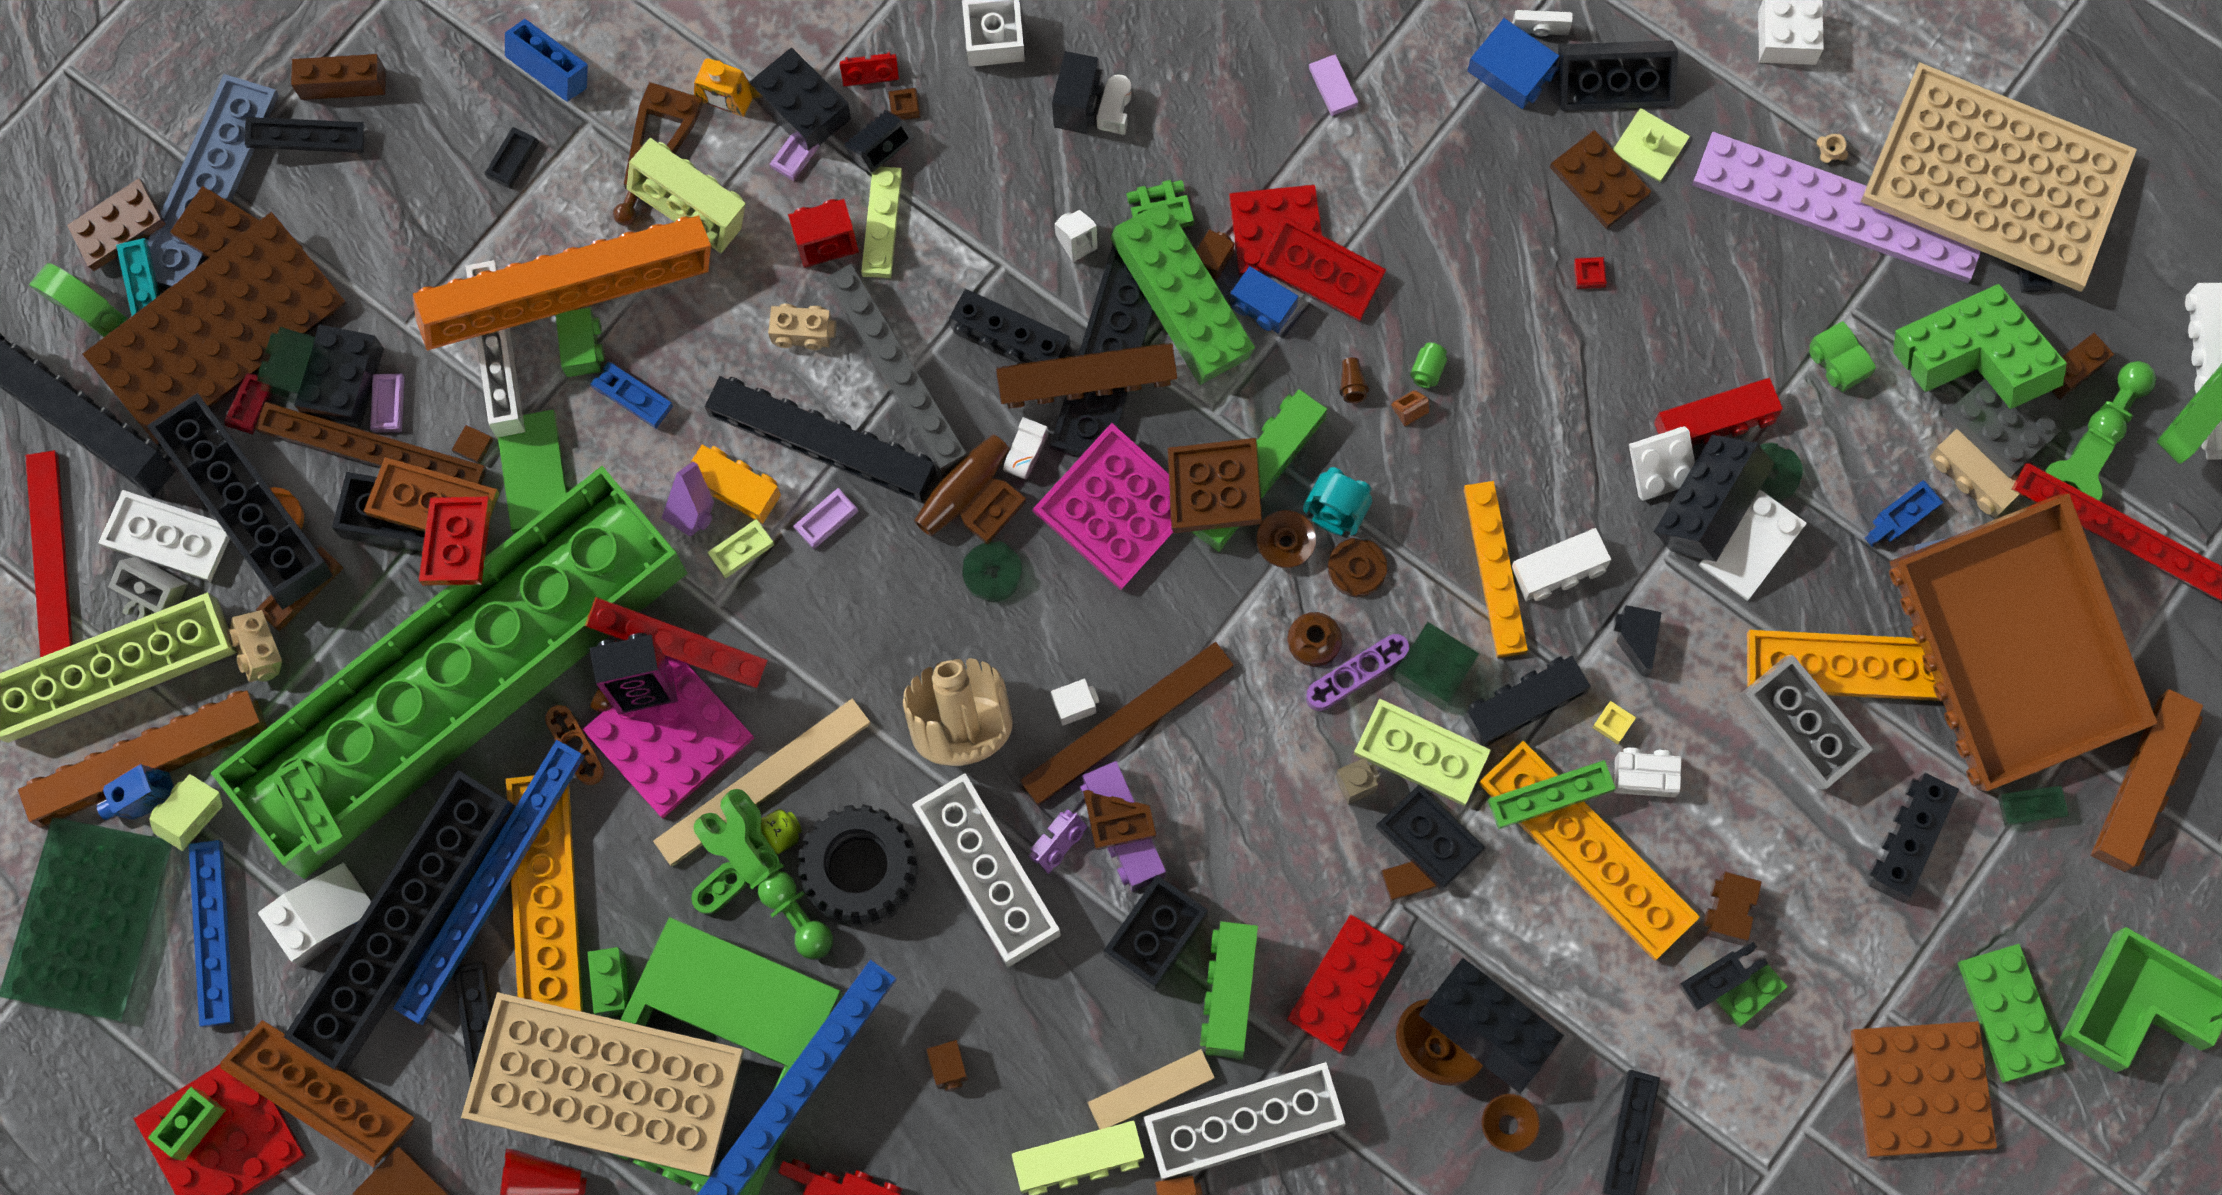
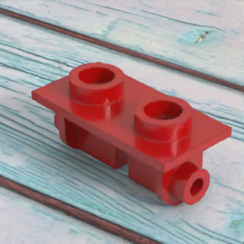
M890 52L871 55V59H865V56L845 57V60L839 63L843 87L899 80L896 54H890Z

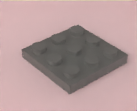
M1986 379L1980 382L1943 415L2009 478L2063 430L2032 400L2010 409Z

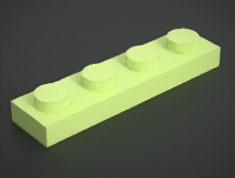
M879 167L872 173L861 270L862 277L891 278L902 180L901 168Z

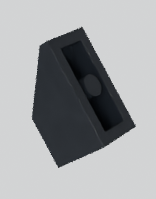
M1626 605L1622 613H1617L1615 617L1613 631L1618 632L1616 642L1640 675L1648 677L1653 668L1662 612Z

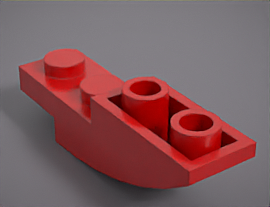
M793 1159L791 1164L783 1161L778 1171L780 1175L806 1185L803 1195H901L903 1190L888 1182H885L883 1187L872 1183L874 1177L856 1170L854 1175L846 1172L842 1184H839L838 1180L840 1177L823 1170L820 1176L809 1172L810 1165Z

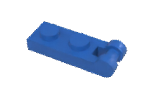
M611 362L606 363L602 368L604 371L599 378H595L590 384L598 393L605 395L655 429H657L674 407L672 402ZM613 378L617 379L618 381L613 388L609 386Z

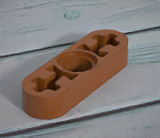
M563 705L550 708L546 714L545 721L554 739L565 745L572 738L582 739L583 746L579 752L585 756L591 767L596 766L593 769L594 775L589 777L587 774L582 775L585 772V768L581 763L575 772L576 777L585 785L597 784L603 778L604 767L575 716ZM556 715L568 716L564 719V722L570 731L564 733L559 724L553 725L557 721Z

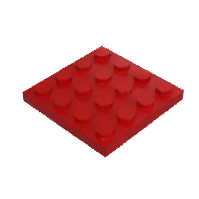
M221 1064L133 1118L175 1195H247L307 1156L279 1106L220 1068ZM193 1087L204 1091L226 1111L188 1157L182 1161L171 1158L148 1137L187 1090Z

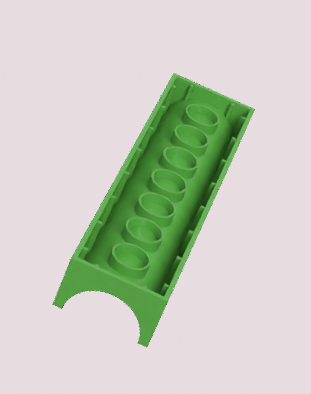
M601 466L488 554L484 561L482 585H449L218 766L211 774L281 864L301 878L306 879L589 653L591 647H596L599 642L608 638L610 635L585 626L595 597L640 612L688 573L675 550L606 469ZM298 759L304 761L346 838L320 855L314 852L272 775Z

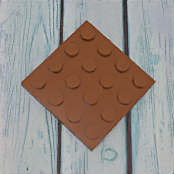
M1979 1021L1851 1030L1867 1158L1993 1150L1997 1148Z

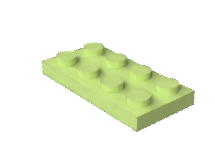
M1379 699L1353 755L1362 759L1366 758L1370 763L1465 806L1491 750Z

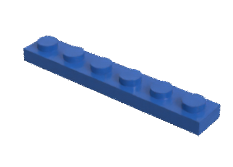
M215 840L189 844L199 1026L207 1028L233 1024L234 1013L223 842Z

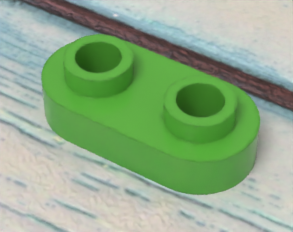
M730 862L724 863L694 889L691 897L692 904L703 915L715 914L745 888L747 882L744 881ZM730 875L737 876V881L734 884L727 883V878ZM707 895L714 897V901L710 905H705L703 902Z

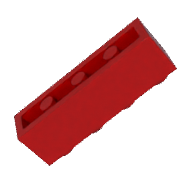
M1769 377L1659 412L1654 424L1658 434L1685 426L1690 432L1693 449V446L1704 443L1706 445L1712 435L1723 437L1732 434L1733 437L1748 432L1749 428L1757 425L1760 428L1768 427L1777 421L1776 419L1783 408Z

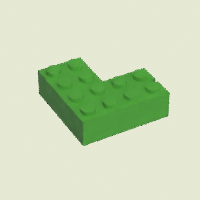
M2000 284L1895 330L1893 353L1907 370L1911 369L1912 377L1924 392L1978 369L2007 406L2012 409L2063 386L2067 363Z
M2127 927L2113 934L2059 1039L2114 1072L2129 1068L2151 1023L2200 1051L2213 1047L2222 1031V980Z

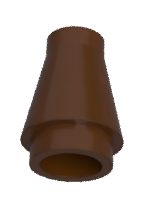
M1355 357L1346 358L1342 361L1340 395L1343 396L1344 401L1347 403L1362 402L1366 399L1369 388L1361 370L1359 359Z

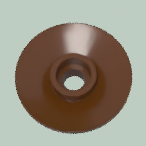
M1291 510L1277 511L1267 516L1263 520V524H1260L1256 537L1257 547L1262 557L1270 564L1280 568L1297 567L1306 562L1314 552L1316 546L1315 529L1312 523L1298 512ZM1287 538L1291 541V545L1285 547L1281 545L1280 541Z

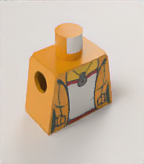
M709 58L704 60L694 82V95L701 97L705 104L744 117L753 99L749 81L744 72L723 64L718 60Z

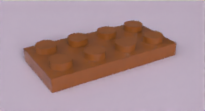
M385 457L365 506L364 513L371 517L425 532L430 498L488 496L492 501V515L500 493L495 488Z

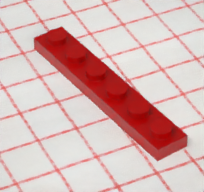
M595 597L585 623L586 627L622 640H628L630 635L636 633L652 634L664 655L754 688L758 687L768 661L765 658Z

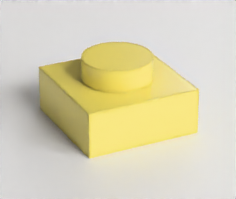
M1610 701L1592 728L1616 744H1619L1636 717Z

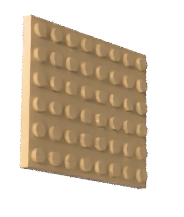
M1919 62L1860 202L2082 292L2086 286L2137 149Z

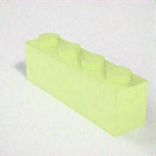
M1135 1121L1012 1153L1022 1194L1028 1192L1029 1195L1045 1194L1048 1192L1047 1187L1059 1184L1060 1189L1078 1184V1178L1090 1176V1180L1101 1179L1109 1176L1108 1170L1119 1167L1121 1172L1134 1170L1140 1167L1139 1162L1144 1161Z

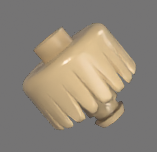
M960 659L943 661L936 664L934 672L931 667L923 670L921 681L917 675L912 679L911 686L908 685L906 687L903 708L912 743L921 756L933 763L945 766L969 765L990 757L1008 740L1012 731L1013 719L1005 682L1000 672L996 668L991 667L989 663L982 661L981 670L977 659H967V669Z

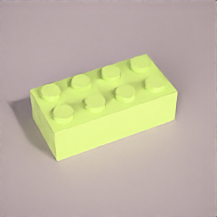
M649 138L630 160L627 190L674 222L681 217L699 215L711 247L719 253L725 250L741 230L746 203L740 195L733 191L729 192L720 186L714 177L704 175L698 171L689 160L679 158L664 143H657L652 138Z

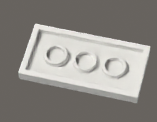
M122 490L98 543L102 547L132 557L137 556L147 562L211 583L230 539L216 520Z

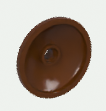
M1430 999L1419 1000L1411 1004L1400 1016L1395 1033L1399 1052L1407 1065L1422 1078L1440 1085H1460L1474 1078L1483 1065L1419 1016Z

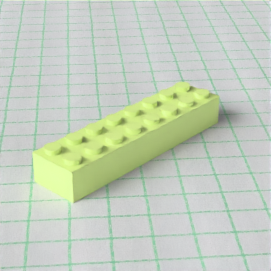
M207 592L0 673V740L7 743L236 654L237 650L235 647H231L227 636L229 628L218 599Z

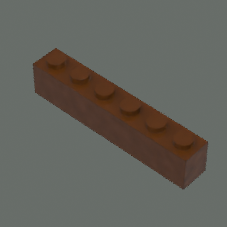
M1171 342L996 367L1001 404H1007L1008 409L1024 407L1025 401L1035 399L1037 404L1055 402L1054 397L1066 395V400L1084 398V392L1095 391V396L1113 394L1112 388L1124 387L1125 392L1142 390V384L1153 383L1154 388L1171 385V380L1178 379L1174 349Z

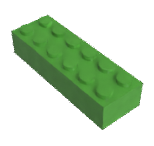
M1165 201L1115 226L1110 240L1199 385L1250 358L1255 349L1253 343Z

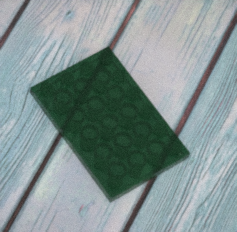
M52 817L0 988V997L121 1022L172 844L162 838Z

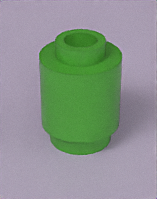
M1426 343L1420 349L1410 373L1411 378L1414 379L1413 382L1417 386L1430 388V386L1438 384L1447 362V350L1436 343Z

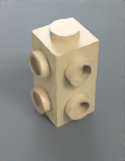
M781 304L779 307L771 306L768 334L771 343L780 348H791L795 345L804 346L810 350H820L822 347L830 348V339L835 338L837 325L836 320H832L830 310H826L824 307L810 306L808 308H797L792 304Z
M262 610L232 617L230 629L227 630V636L231 647H235L237 650V664L240 672L246 673L249 682L257 680L265 682L279 675L282 659Z

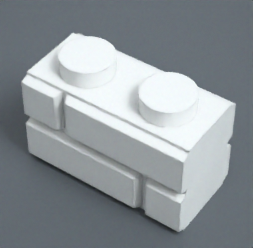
M1639 748L1623 749V752H1619L1615 757L1614 785L1616 789L1614 793L1676 798L1680 793L1681 756H1673V752L1668 750H1656L1654 754H1642V750Z

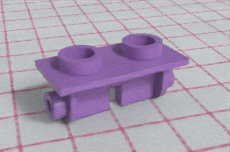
M1068 809L1064 813L1060 812L1058 817L1048 827L1049 832L1054 834V837L1051 839L1043 834L1033 847L1030 848L1031 853L1028 857L1036 864L1039 863L1046 873L1049 874L1054 867L1061 863L1071 846L1081 839L1087 826L1077 813L1073 814Z

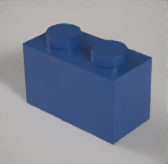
M1251 266L1248 267L1230 293V305H1232L1235 312L1242 316H1250L1256 320V323L1266 331L1273 330L1277 334H1279L1298 304V295Z

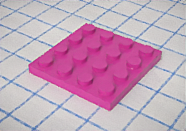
M1113 423L1105 429L1032 510L1119 590L1123 589L1173 533L1171 529L1169 474Z
M669 656L666 659L672 667L678 702L618 714L612 706L611 709L603 711L583 729L585 734L662 819L754 739L746 727L687 663Z

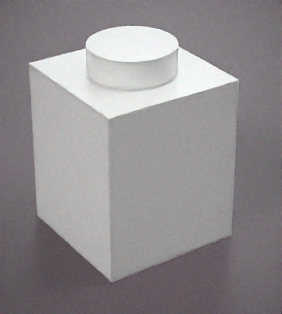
M1085 679L1051 691V697L1062 726L1096 714L1095 704L1099 703V699L1094 686L1088 687Z

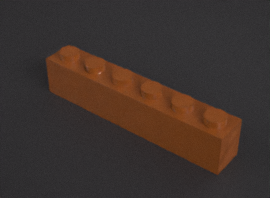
M2168 689L2158 697L2153 709L2158 724L2145 728L2090 856L2123 872L2135 866L2138 867L2141 864L2146 850L2142 849L2146 839H2151L2157 828V823L2154 822L2156 815L2164 810L2169 800V796L2165 795L2169 785L2173 786L2179 777L2180 769L2177 766L2180 759H2185L2191 749L2192 743L2188 742L2192 732L2195 733L2202 723L2203 716L2200 715L2203 708L2202 704L2171 689Z

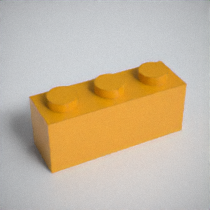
M701 445L691 462L693 461L698 464L711 496L754 520L757 519L759 523L763 524L781 496L777 481L766 474L759 476L753 473L752 468L741 460H737L736 463L726 458L727 454L715 446H712L710 449Z

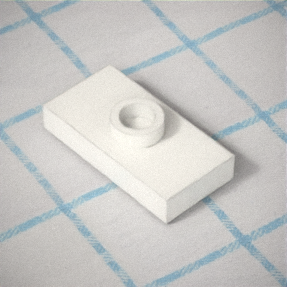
M1515 10L1512 23L1524 32L1536 36H1547L1549 34L1569 35L1572 25V13Z

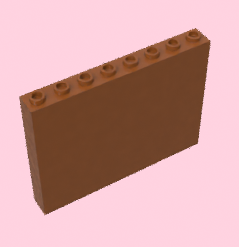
M2070 494L2053 496L1889 561L1892 568L1889 570L1890 578L1893 584L1899 587L1903 598L1900 599L1902 609L1906 615H1910L1914 625L1911 627L1912 635L1918 644L1921 643L1925 654L1922 656L1924 666L1929 673L1932 672L1936 682L1933 684L1934 692L1937 698L1944 703L1947 711L1944 713L1946 723L1951 730L1954 729L1958 739L1955 742L1956 749L1959 755L1966 760L1969 768L1966 770V774L1973 787L1982 791H1990L2158 724Z

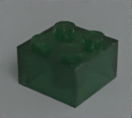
M279 327L278 334L271 332L265 352L271 356L269 362L262 361L256 380L262 382L260 390L295 400L315 337L283 327Z
M1427 622L1396 669L1393 680L1440 710L1445 711L1474 667L1480 653Z

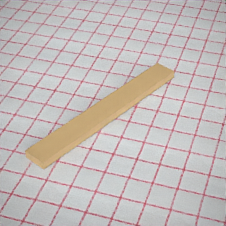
M852 698L653 840V842L670 866L673 867L703 845L693 828L695 821L701 815L716 813L727 823L720 805L722 798L730 790H743L755 805L758 806L871 724Z

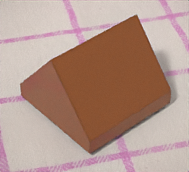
M1416 390L1391 404L1404 426L1429 413L1428 397Z

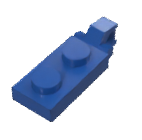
M1923 480L1880 512L1877 518L1873 520V524L1876 527L1864 539L1871 547L1885 537L1889 542L1898 539L1939 508L1944 502Z

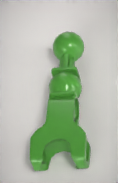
M2141 361L2124 365L2120 369L2117 378L2120 390L2113 402L2106 401L2099 411L2091 416L2088 423V431L2083 435L2069 459L2054 462L2044 471L2100 501L2102 498V485L2098 474L2115 445L2125 437L2127 424L2133 418V415L2128 411L2135 399L2147 396L2154 390L2157 380L2154 369L2148 363Z
M730 790L722 798L720 805L727 823L716 813L703 814L694 823L695 834L707 851L726 857L744 881L751 885V889L758 886V895L761 903L775 910L770 914L772 918L783 912L797 931L794 944L800 955L810 960L825 957L833 946V935L830 928L822 922L810 921L796 902L804 895V892L802 891L796 895L794 879L786 872L779 871L784 866L782 863L780 864L776 852L761 832L762 821L758 807L743 790Z

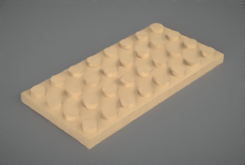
M497 992L461 1118L710 1177L744 1050Z

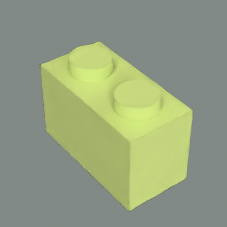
M189 774L183 782L180 781L174 786L171 795L163 804H158L153 809L149 818L153 833L181 851H184L223 807L220 792Z

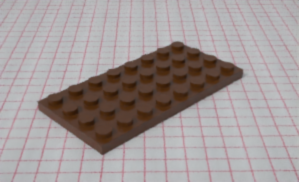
M271 211L82 353V355L156 445L160 446L147 425L197 393L209 408L242 384L247 373L254 375L347 303Z

